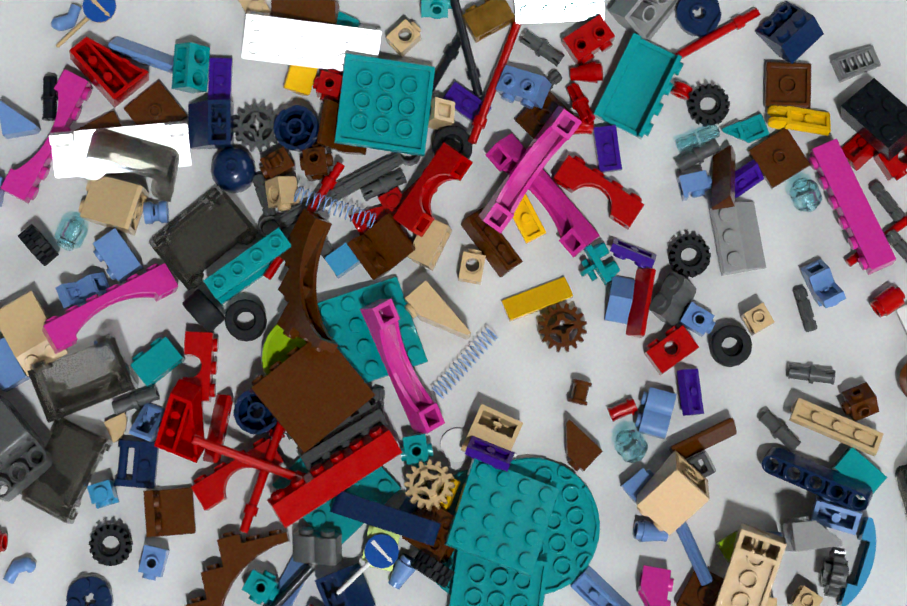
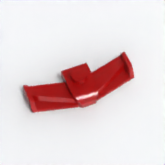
M419 178L402 194L398 187H395L378 197L382 206L366 210L362 226L364 211L360 213L357 223L355 222L359 213H355L352 223L358 233L362 235L370 229L369 226L367 227L370 212L371 215L376 213V217L375 214L372 217L370 227L372 223L373 225L376 224L386 214L390 213L394 216L397 208L404 202L410 189Z

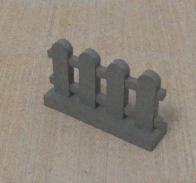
M367 402L357 410L359 414L354 417H348L303 455L297 450L308 472H310L314 465L323 464L329 460L333 453L343 451L349 447L353 440L368 435L369 430L373 427L388 426L384 414L378 409L377 405L371 406ZM285 433L289 440L292 439L288 433Z

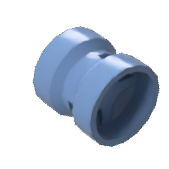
M167 200L159 201L158 203H152L151 201L143 203L145 224H153L155 221L169 223Z

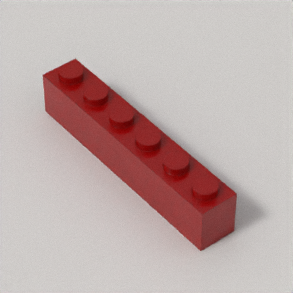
M384 425L375 426L369 430L368 435L353 440L349 447L343 451L333 453L329 457L330 459L323 464L314 465L306 475L294 478L289 486L274 491L267 501L279 521L287 528L401 454L402 451L388 428Z

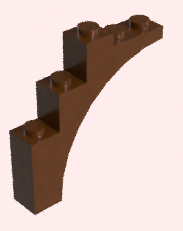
M303 209L287 239L291 244V248L279 256L286 262L285 266L289 268L278 288V291L285 296L284 300L288 304L277 325L284 330L283 334L291 339L298 337L311 342V347L318 352L323 353L325 350L334 353L338 344L328 334L322 322L316 294L319 258L332 223L318 213Z
M282 529L268 532V537L260 538L259 534L246 537L247 542L244 543L242 535H236L235 531L221 534L222 539H218L217 543L223 567H220L218 563L206 566V571L201 572L207 600H204L203 596L189 599L190 604L184 606H224L225 599L234 581L243 569L257 556L272 547L289 542L288 532L283 533Z

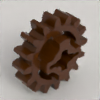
M557 303L555 310L548 307V315L542 313L541 317L545 321L538 322V325L543 327V329L538 331V334L545 336L541 342L545 343L548 341V349L556 346V352L559 353L561 348H564L567 353L569 352V346H572L574 349L577 348L576 341L581 343L584 341L580 335L587 334V331L582 329L583 326L587 325V321L580 320L584 314L580 313L577 315L575 313L577 310L576 306L570 310L568 303L565 304L564 308H561L560 304ZM564 313L569 314V315L572 316L575 320H574V321L568 320L567 318H565V314H564ZM555 315L556 322L554 325L547 326L550 318ZM560 322H563L564 326L569 327L564 334H562L561 330L556 329L559 327ZM577 330L575 338L570 341V332ZM550 335H555L558 338H560L561 343L553 340L550 337Z

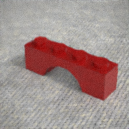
M443 143L436 151L429 165L423 170L419 180L410 189L404 202L397 208L393 218L411 232L423 237L435 219L431 211V199L434 192L441 184L447 181H461L473 162L456 149Z
M568 155L554 176L553 181L570 193L583 187H592L600 190L607 197L610 204L609 218L628 230L645 205L641 202L642 199L632 192L629 195L623 191V186L614 180L609 182L603 178L604 174L598 169L593 168L591 170L586 167L585 161L581 158Z
M263 437L252 444L253 449L248 452L245 450L241 452L264 460L271 439L265 440ZM277 450L273 464L281 466L285 461ZM235 459L229 464L223 462L214 467L213 470L215 472L208 477L206 474H203L195 479V485L191 486V489L204 510L208 511L227 499L226 486L230 477L235 472L244 468H255L260 471V468Z

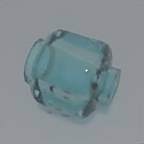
M800 178L792 184L789 190L793 205L799 211L812 212L822 201V194L814 180Z
M77 216L63 218L54 234L57 245L68 251L79 249L88 234L84 220Z
M626 429L617 434L614 449L625 462L634 463L644 458L647 453L648 443L637 430Z

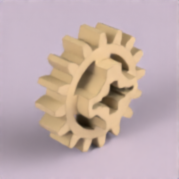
M428 460L427 465L420 461L418 469L414 466L411 467L414 472L413 474H406L410 481L404 483L405 488L409 489L405 494L407 497L413 496L410 502L412 504L418 502L417 507L419 509H422L424 505H426L428 511H431L433 505L440 509L439 503L443 502L447 505L446 497H453V493L449 489L455 488V484L449 481L454 477L452 474H447L449 471L447 466L441 469L442 464L439 461L435 465H433L431 460ZM429 471H434V472H437V473H439V474H438V475H432V474L429 473ZM421 475L419 482L415 484L417 478ZM429 481L432 482L431 489L427 488V482ZM444 487L442 493L438 496L440 489ZM419 495H426L430 497V500L422 499Z

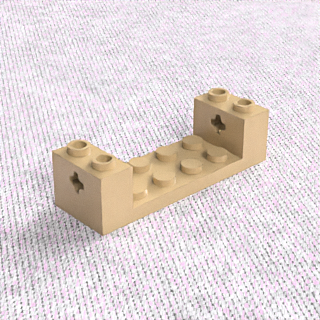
M741 523L733 544L734 551L715 606H766L787 546L784 537Z

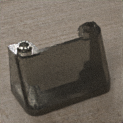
M100 128L96 129L91 136L80 177L89 180H100L104 177L107 167L111 166L152 178V194L160 200L171 202L180 157L179 153L172 147Z
M215 185L155 233L149 240V244L189 291L191 288L195 289L203 283V272L237 243L239 245H248L256 238L255 235L259 232L219 185Z
M110 334L98 338V343L79 352L47 364L45 360L32 364L33 369L27 372L48 423L138 388L116 337L111 338Z
M62 417L60 420L56 419L50 429L52 435L45 447L53 457L52 466L20 494L22 495V501L60 521L73 524L78 515L74 507H80V500L99 462L104 458L100 454L103 455L105 451L109 452L113 441ZM43 454L41 455V457H40V459H39V461H38L37 464H39V463H41V462L43 461V459H44V455H43Z

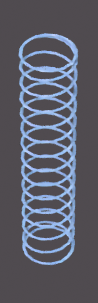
M298 187L299 191L298 193L297 191L295 193L294 202H296L299 196L300 190L302 189L301 187ZM303 188V195H302L300 204L302 203L303 197H304L305 193L307 192V190L304 192V188ZM309 191L308 199H307V202H306V205H305V206H307L308 200H309V198H310V196H311L310 191ZM313 191V192H314V200H313V203H312V205H311V208L313 207L314 201H315V199H316V197H315V191ZM320 194V200H319V204H318V206H317V210H318L319 205H320V202H321V200H322L321 194ZM324 195V196H325V205H326L327 201H328L331 197H329V198L327 199L326 195ZM331 198V205H330V208H329V210H328V214H329V212H330V210H331L332 204L334 203V201L332 202V198ZM337 201L336 209H335V211H334L333 216H335L337 207H338V205H339L341 202H342V210H343V208L345 207V205L343 206V201H340L339 203H338V201ZM348 204L347 213H346L344 219L346 220L347 215H348V211H349V209L353 206V214H352L351 219H350V222H351V221H352V218H353V215H354V212L356 211V209L354 210V205H351V206L349 207V204ZM359 208V214H358V217H357L355 223L358 222L359 215H360V213L364 210V218H363L362 223H361V226H362L363 223H364V219H365L366 214H365V209H362V210L360 211V208ZM370 212V219L367 223V227L369 226V228H371L370 223L374 214L376 217V213H373L371 215Z
M485 328L486 331L488 332V334L490 335L489 337H490L491 339H493L494 341H496V340L492 337V335H493L496 339H498V337H497L491 330H489L488 328ZM481 338L482 340H484L492 346V344L488 340L486 341L485 339ZM481 342V346L488 350L486 346ZM474 352L473 355L480 359V357ZM468 354V356L471 358L470 360H471L472 362L476 363V362L472 359V357ZM464 362L466 365L472 368V366L468 362ZM461 364V366L463 367L462 369L468 372L466 368ZM454 374V378L460 381L459 378ZM440 385V387L444 390L443 392H444L445 394H448V393L445 391V389ZM432 387V389H433L441 398L444 399V397L438 392V390H437L436 388L434 389V388Z

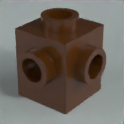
M316 144L309 149L302 150L303 157H300L301 170L305 171V176L309 181L322 180L325 175L328 176L330 174V166L334 165L332 153L327 151L325 146Z
M867 382L841 392L843 402H841L842 410L845 415L849 414L853 421L856 422L879 412L877 397Z

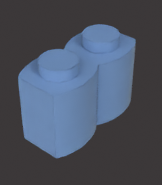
M652 387L649 388L648 392L644 391L641 399V405H644L643 413H638L635 426L639 427L638 433L665 439L677 394Z

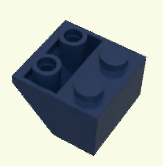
M788 1L781 5L755 30L756 34L780 58L791 64L824 34L812 14Z
M231 99L205 100L188 104L190 149L234 148V104Z
M359 563L314 580L324 606H376L363 573L341 594L338 595L336 593L361 568Z

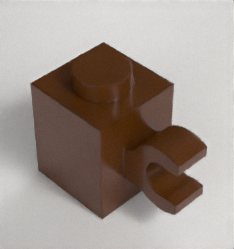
M284 146L260 159L262 166L259 168L265 179L285 176L296 170Z

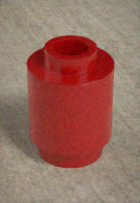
M890 286L873 298L874 301L870 305L876 315L881 318L884 315H890L905 304L903 299L906 297L899 287Z

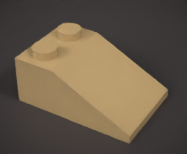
M426 280L405 297V302L407 303L405 309L412 318L417 316L421 321L464 339L470 338L471 332Z
M32 290L0 308V330L27 376L68 354L67 349L55 354L42 332L43 325H45V321L49 317Z

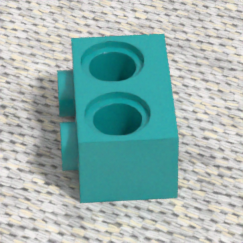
M192 42L175 44L172 89L191 94L207 92L210 47Z

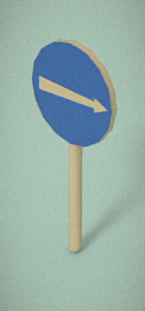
M84 0L83 11L86 17L56 44V47H61L88 20L96 23L110 20L116 11L115 0Z

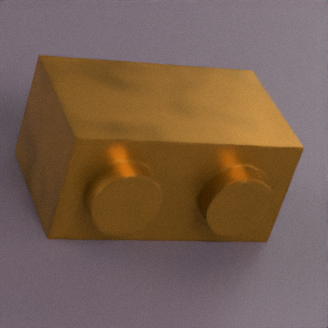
M484 0V4L478 7L473 5L464 11L465 25L475 43L515 21V16L506 0Z

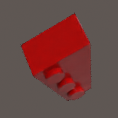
M85 37L69 50L70 60L114 108L149 81L148 71L143 68L140 69L130 63L129 60L119 57L108 48L88 37Z
M179 379L170 393L154 446L197 463L205 449L191 443L194 434L204 438L201 387Z

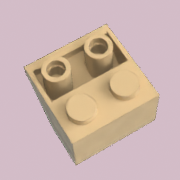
M481 404L461 451H466L472 436L511 451L523 422Z

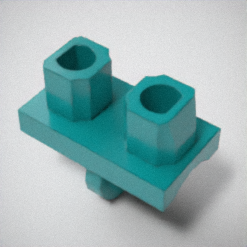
M604 242L595 246L589 245L585 248L584 252L592 265L590 266L587 259L581 261L585 270L580 272V275L582 277L589 275L590 279L594 281L598 278L594 272L596 270L604 285H607L620 272V268L615 261L606 266L603 265L600 259L610 253Z

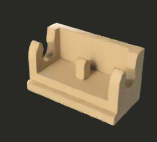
M434 219L423 237L416 236L413 242L415 251L407 257L412 259L413 262L433 271L452 233L451 228Z

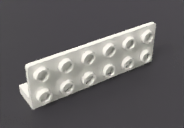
M247 11L241 57L249 60L343 71L346 53L378 58L381 28L359 25V27L273 17L270 16V13Z
M187 121L54 132L49 135L56 178L94 175V173L108 174L191 166Z

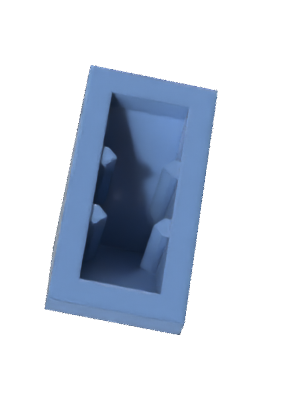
M0 101L2 135L6 139L39 134L41 129Z
M618 276L612 278L604 320L627 324L633 300L634 279Z
M151 403L145 404L130 428L129 434L155 443L165 409Z

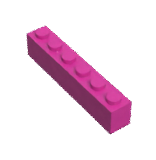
M837 138L813 148L808 158L810 166L813 170H817L820 176L818 178L819 184L823 190H827L830 196L828 197L829 204L833 210L836 209L839 215L838 222L843 230L846 229L849 235L848 242L852 250L856 249L859 255L858 263L861 269L866 270L867 274L870 275L893 265L896 257Z

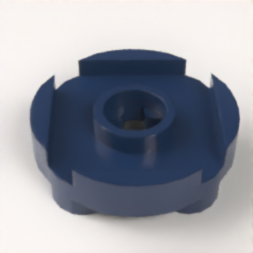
M680 0L676 9V22L685 33L691 36H706L716 29L721 19L718 0ZM700 8L703 10L702 15H704V18L699 17L696 19L693 10L698 11Z
M90 576L80 578L71 585L66 596V606H87L84 597L89 596L90 593L94 594L93 599L96 602L95 604L91 603L89 606H113L114 599L109 585L104 580Z

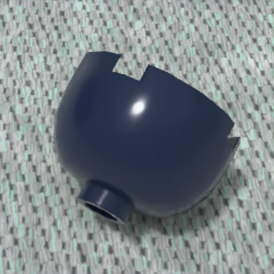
M293 105L286 110L283 109L278 114L273 129L279 144L288 150L300 152L309 149L316 143L320 125L312 111L304 106Z
M231 147L223 149L215 156L211 165V175L213 181L220 189L229 193H239L249 188L253 183V177L256 175V166L249 153L242 149Z
M250 390L238 397L233 415L236 423L242 430L250 434L261 435L269 432L276 425L277 420L254 392L251 394Z

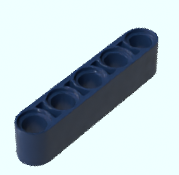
M772 447L762 460V468L766 473L852 510L864 511L873 497V491L867 484L782 448ZM770 458H775L778 464L773 463ZM791 467H796L800 472L793 471ZM813 476L819 477L822 481L814 480ZM834 486L842 487L843 491L837 490ZM856 495H862L865 500H860Z
M343 491L334 497L330 509L332 513L434 546L441 526L440 523Z

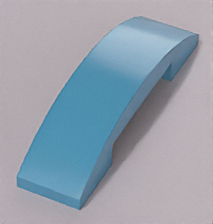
M864 517L857 539L865 541L866 544L853 585L846 583L845 588L841 590L837 603L839 606H847L862 590L870 575L876 552V531L873 518Z

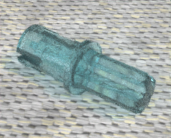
M716 125L697 132L693 130V133L675 139V144L679 153H682L695 146L700 147L702 143L719 137L720 131Z

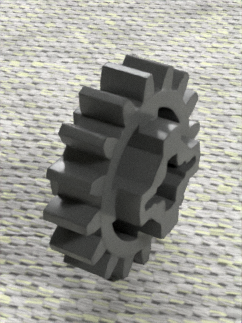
M253 103L252 109L244 106L246 112L238 111L237 114L240 119L233 120L234 124L238 126L233 128L234 133H239L235 137L237 142L243 140L241 146L245 148L249 145L250 152H253L256 147L261 153L264 146L270 150L271 142L274 144L278 143L273 129L278 114L272 115L273 108L270 107L266 110L264 103L261 104L260 108H257L256 103ZM260 114L267 116L271 121L263 120ZM249 116H251V119L247 123H244L245 120ZM256 119L261 126L258 132L259 136L253 129L256 126ZM268 132H271V134L269 135V137L264 140V139H263L264 136H265ZM244 134L254 137L255 142L247 139Z
M832 547L829 557H824L820 572L824 596L837 598L840 593V587L845 588L849 567L848 561L845 558L846 551L844 548Z

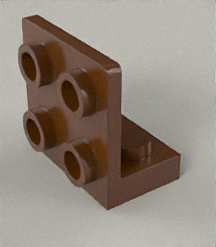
M325 99L317 143L343 154L366 155L367 148L334 143L339 103Z
M390 213L386 214L364 234L353 238L347 243L373 280L387 274L415 251L414 245Z
M191 488L143 491L147 537L196 533L194 497Z
M424 505L422 509L418 510L416 516L441 524L434 546L404 536L402 538L446 565L455 548L444 545L453 515L442 508L437 509L435 505L432 506L431 511H428L426 505Z

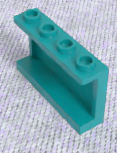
M633 33L594 112L595 117L611 125H616L617 128L641 140L643 135L648 136L654 125L650 123L653 115L658 116L664 105L660 102L663 95L668 96L674 85L670 82L673 75L678 76L684 63L680 62L682 56L666 51L642 39V36Z
M278 227L203 280L213 296L223 305L262 278L271 262L291 248V244Z

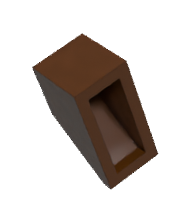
M570 419L566 422V456L569 458L567 463L575 471L580 469L583 472L603 451Z

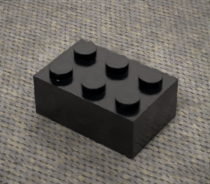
M875 78L841 105L842 120L888 161L907 146V106Z

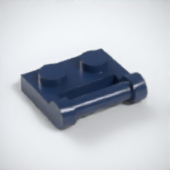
M118 440L120 451L117 479L114 480V486L155 489L159 448L154 446L155 443ZM129 448H135L132 480H126Z

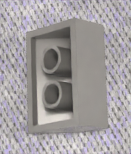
M616 0L608 11L631 34L636 33L642 36V39L649 42L676 9L680 0Z
M735 202V207L712 210L711 207L709 212L721 276L766 268L754 202Z
M808 517L788 518L787 523L781 524L783 537L787 543L785 551H804L843 546L840 539L816 520L809 521Z

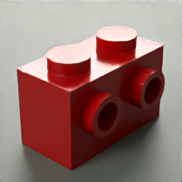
M599 14L563 38L562 45L576 65L580 63L587 64L595 58V53L600 50L605 52L613 46L612 42L615 35Z

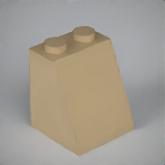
M94 173L93 179L90 178L86 186V191H88L86 199L82 200L79 206L80 217L83 220L111 229L116 228L118 231L135 236L143 213V203L147 201L149 193L143 186Z
M674 451L637 494V509L643 516H649L660 531L664 530L667 534L671 535L710 500L708 480L677 451Z

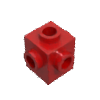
M333 69L321 70L320 76H316L313 89H316L317 97L324 102L325 99H330L339 103L342 83L341 72ZM326 82L334 83L332 87H327L325 84Z

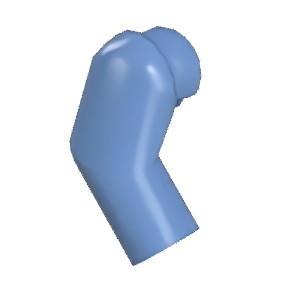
M71 4L67 15L52 19V28L57 31L73 28L76 25L81 7Z
M28 557L14 560L3 579L13 584L19 573L25 571L31 573L35 570V561H31V558Z

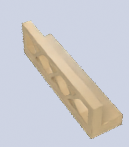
M800 398L793 403L790 409L792 413L789 421L869 455L875 456L884 435L883 433Z

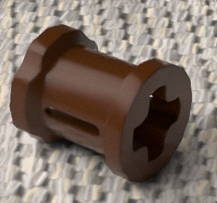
M572 379L573 388L568 402L587 406L588 402L586 399L592 383Z

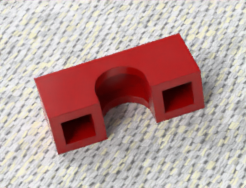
M185 331L184 355L198 357L202 367L196 376L183 377L182 380L201 387L202 402H211V398L216 395V384H212L213 375L217 374V361H214V352H218L219 340L215 338V334L212 332Z

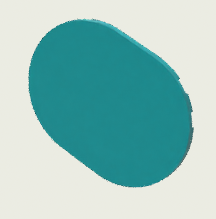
M542 458L514 459L511 461L509 470L559 489L537 558L538 561L549 562L545 594L553 593L571 584L590 564L596 551L600 534L597 505L584 482L565 466ZM469 469L453 475V479L460 481V485L448 510V513L453 516ZM457 549L454 550L445 565L453 571L455 570ZM453 577L449 581L446 588L439 585L444 591H446L450 595L452 591Z

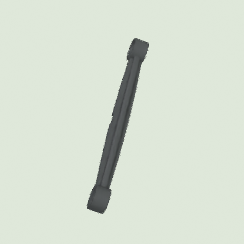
M396 153L338 182L333 190H329L326 197L327 199L331 197L332 202L335 199L339 201L402 164L406 166L417 164L421 156H416L413 160L407 161L402 158L401 153ZM314 196L309 198L307 206H305L306 200L277 218L273 216L262 218L258 225L261 236L263 238L267 236L263 233V226L268 221L276 222L281 231L283 228L296 223L303 209H307ZM324 198L316 212L322 210L324 205L325 208L331 205V198L327 201L326 205Z

